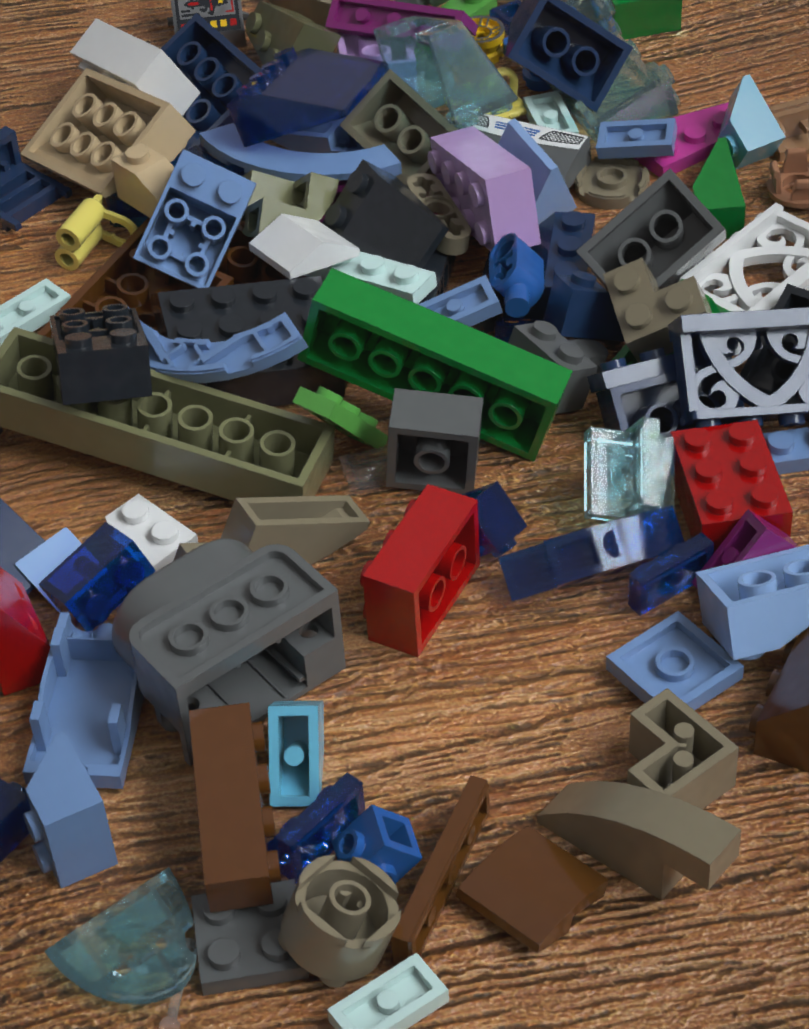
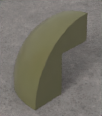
M255 170L249 171L242 177L257 184L241 219L245 221L242 233L247 237L255 238L281 214L320 221L335 198L339 180L310 172L294 182Z

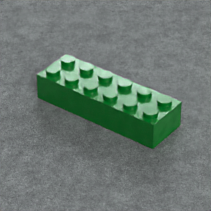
M331 268L312 299L303 334V339L308 348L298 353L297 360L392 401L395 388L482 397L484 399L480 439L533 462L547 436L573 372L568 368L334 268Z

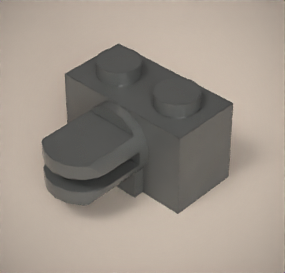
M535 321L534 323L514 326L508 342L511 345L573 371L556 414L583 409L590 390L587 376L601 373L599 364L605 363L609 354L608 349L594 339L580 338L567 340L558 332L553 324L546 321Z

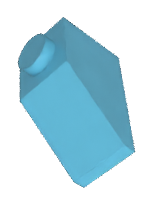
M750 74L743 76L732 93L718 138H727L735 170L773 156L786 138Z
M274 701L268 706L270 806H320L324 762V702Z

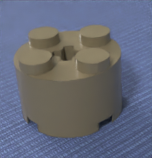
M325 855L313 860L302 871L283 914L278 941L280 946L302 968L318 976L327 986L337 988L343 987L348 981L368 975L377 967L401 919V909L399 910L397 903L399 893L395 883L377 865L355 856L348 862L334 860L335 855Z

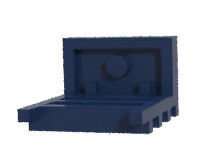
M4 126L0 129V223L3 230L8 232L13 229L17 232L22 228V222L61 197L68 199L73 194L71 188L23 163L16 132Z

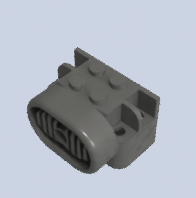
M217 539L207 542L138 583L121 603L112 625V642L116 652L136 672L139 689L143 696L154 706L158 723L166 731L179 732L184 759L189 766L193 765L189 710L249 702L252 722L263 721L268 718V706L274 701H294L346 668L338 589L297 552L288 546L280 544L267 545L253 552L244 543L235 539Z

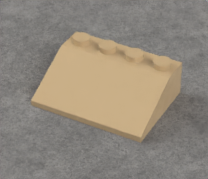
M86 68L20 155L24 159L107 198L117 192L111 164L112 158L123 153L129 147L142 142L165 156L171 162L186 147L187 142L196 130L169 102Z

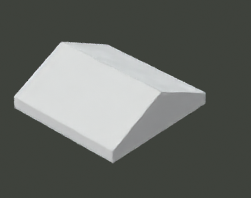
M287 214L278 216L249 242V250L290 280L360 256V249L318 220Z

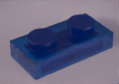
M701 532L685 542L676 544L671 550L652 561L640 564L634 571L629 573L628 605L641 616L693 586L692 581L696 577L695 572L701 571L713 555L714 542Z

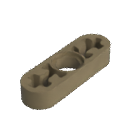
M417 173L409 176L406 181V187L433 213L443 214L436 216L449 228V232L446 233L436 250L451 256L464 254L469 248L471 227L437 177L426 173Z

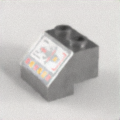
M171 0L175 34L198 13L236 47L247 46L241 0Z

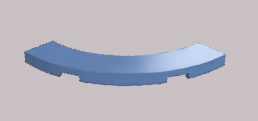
M235 123L199 133L201 145L212 156L228 166L234 164L244 168L245 174L255 170L295 182L306 174L314 172L341 181L348 180L362 159L394 176L402 174L401 162L385 144L349 152L309 153L283 149L261 142L242 131Z
M286 312L255 328L234 334L226 341L213 343L209 339L178 337L174 340L159 335L156 330L140 320L149 347L150 369L195 383L218 382L247 376L283 362L308 348Z

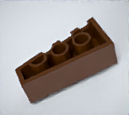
M249 702L189 710L204 885L210 913L274 904L272 883L281 882L278 851H268L267 838L276 837L272 806L263 807L262 795L271 793L267 763L259 764L257 752L266 751L262 721L252 722Z

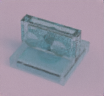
M642 417L625 431L590 427L584 432V518L669 528L675 524L674 437L660 435V419Z

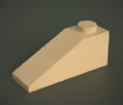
M140 142L112 158L111 164L118 198L151 218L174 170V166L165 156Z

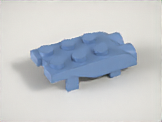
M60 612L57 625L53 631L50 650L40 682L38 701H34L29 717L33 735L22 772L26 785L29 784L54 735L65 730L95 787L123 789L144 696L139 689L136 672L119 656L112 642L113 624L104 623L99 625L94 631H82L73 625L69 612Z

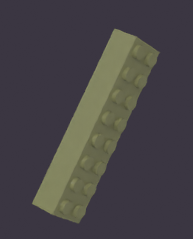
M13 327L0 346V427L235 501V498L315 496L333 462L334 425L195 382L174 378L156 372L153 369H150L153 396L63 405L52 338Z

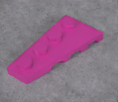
M729 102L672 117L676 118L677 124L674 156L636 157L634 159L638 160L640 164L658 177H661L670 168L676 174L707 159L718 140Z

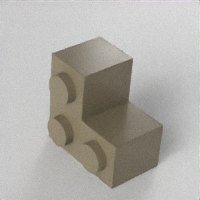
M643 258L603 274L625 343L638 363L641 362L640 353L663 347L666 355L674 352L673 342L669 340L668 325L680 315L712 313L708 300L694 276L659 290L657 282Z
M666 688L630 713L629 752L640 762L628 769L627 784L652 789L704 809L735 786L739 747Z

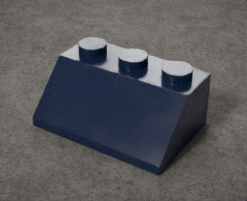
M523 0L511 21L505 56L591 111L597 112L633 47L561 0Z
M578 211L554 212L539 224L541 244L531 246L530 248L544 261V292L537 303L530 308L528 314L521 318L509 316L504 309L503 323H507L505 321H519L518 324H529L535 321H543L555 274L572 275L573 271H583L592 274L590 268L576 251L595 235L594 213H581ZM522 319H529L532 321H522Z
M708 364L695 366V373L708 367ZM676 371L596 393L606 434L611 443L618 445L625 452L624 465L629 474L669 464L670 432L695 428L681 427V409ZM715 374L704 378L698 387L700 401L709 408H719L724 402L723 396L718 392H713L708 396L711 386L720 381ZM738 399L735 408L745 407L743 401Z

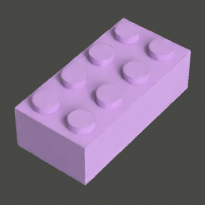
M474 126L430 137L432 151L428 152L430 169L445 187L471 227V235L480 245L485 246L491 251L493 246L509 233H515L529 247L541 244L531 167Z

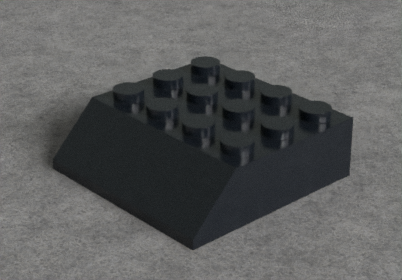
M321 276L291 280L284 279L150 294V300L159 335L173 340L178 337L209 339L211 343L226 341L234 334L255 328L286 312L303 337L312 299L323 282ZM298 354L272 367L247 376L225 381L198 383L269 406L294 404L293 400L300 386L315 393L319 386L343 398H345L346 387L345 380L297 360Z

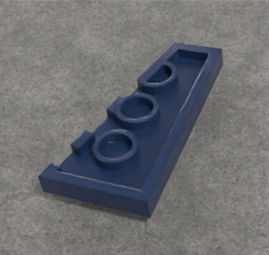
M756 337L754 350L762 349L761 338ZM735 339L727 340L728 349L734 352L724 355L725 358L739 355L741 352L740 343ZM697 340L692 341L695 366L707 363L700 351ZM663 347L640 353L641 362L627 366L625 357L599 364L601 373L587 376L591 393L676 371L674 354L666 355Z

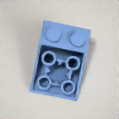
M183 149L133 259L195 288L210 287L251 200L257 183Z

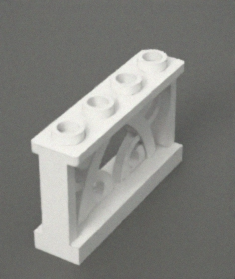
M775 203L763 213H759L743 229L735 232L729 240L715 251H711L702 261L681 276L678 282L694 276L702 291L713 299L721 313L773 310L787 284L809 291V223L783 211L784 207ZM786 240L795 243L794 246H786ZM765 263H783L782 272L785 280L782 283L762 282L747 286L743 267ZM793 264H797L796 271L791 268Z

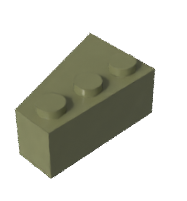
M261 0L255 11L249 14L246 21L245 31L267 74L277 86L298 93L311 94L341 35L327 30L326 27L314 23V21L295 11Z

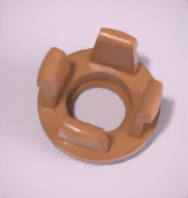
M795 147L786 149L781 169H779L777 161H771L770 177L767 181L768 195L775 202L794 209L809 208V167L806 148ZM789 188H793L792 193H789L786 190H788Z

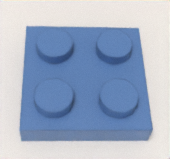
M679 611L606 656V670L644 703L668 688L694 711L743 679L744 673L743 664L738 660H733L724 648Z

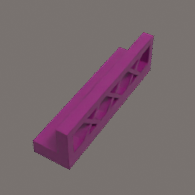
M332 0L325 27L329 31L460 50L463 35L476 36L478 25L462 10L390 0Z

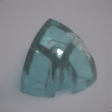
M169 867L44 951L52 963L68 979L83 990L108 1001L131 1005L159 1002L181 992L193 975L197 954L190 951L186 946L185 932L193 926V918L184 893Z

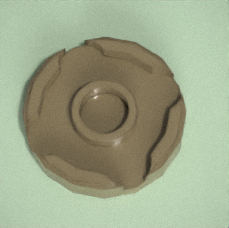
M597 156L594 157V162L590 163L587 168L585 165L576 176L574 190L578 198L591 207L604 210L624 209L650 186L649 170L646 167L644 169L640 167L639 161L634 158L598 159Z

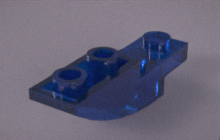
M672 505L543 541L542 544L500 556L498 561L511 602L514 603L593 577H602L687 550Z

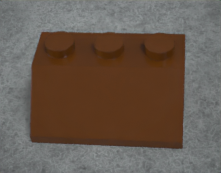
M808 627L798 637L793 638L786 644L782 657V663L785 664L782 670L774 669L772 671L766 688V697L768 699L765 705L757 703L749 723V731L755 733L753 754L809 772Z

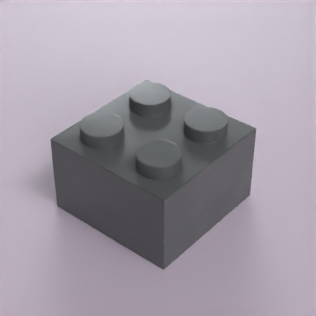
M395 388L388 426L386 487L423 491L426 485L430 484L461 495L473 496L484 398Z

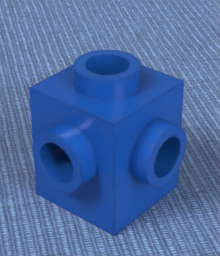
M370 805L332 841L337 860L350 862L353 856L366 859L381 868L393 880L395 885L423 859L410 819L375 805Z

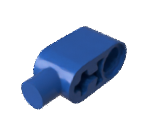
M515 233L503 236L493 246L489 255V283L492 288L505 298V311L509 316L521 318L527 315L530 308L542 296L545 287L543 259Z

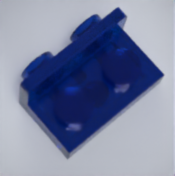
M347 772L334 785L325 787L309 807L297 817L289 819L276 837L267 843L268 851H278L280 873L289 880L295 879V884H297L302 871L309 863L334 851L332 841L365 811L363 782Z

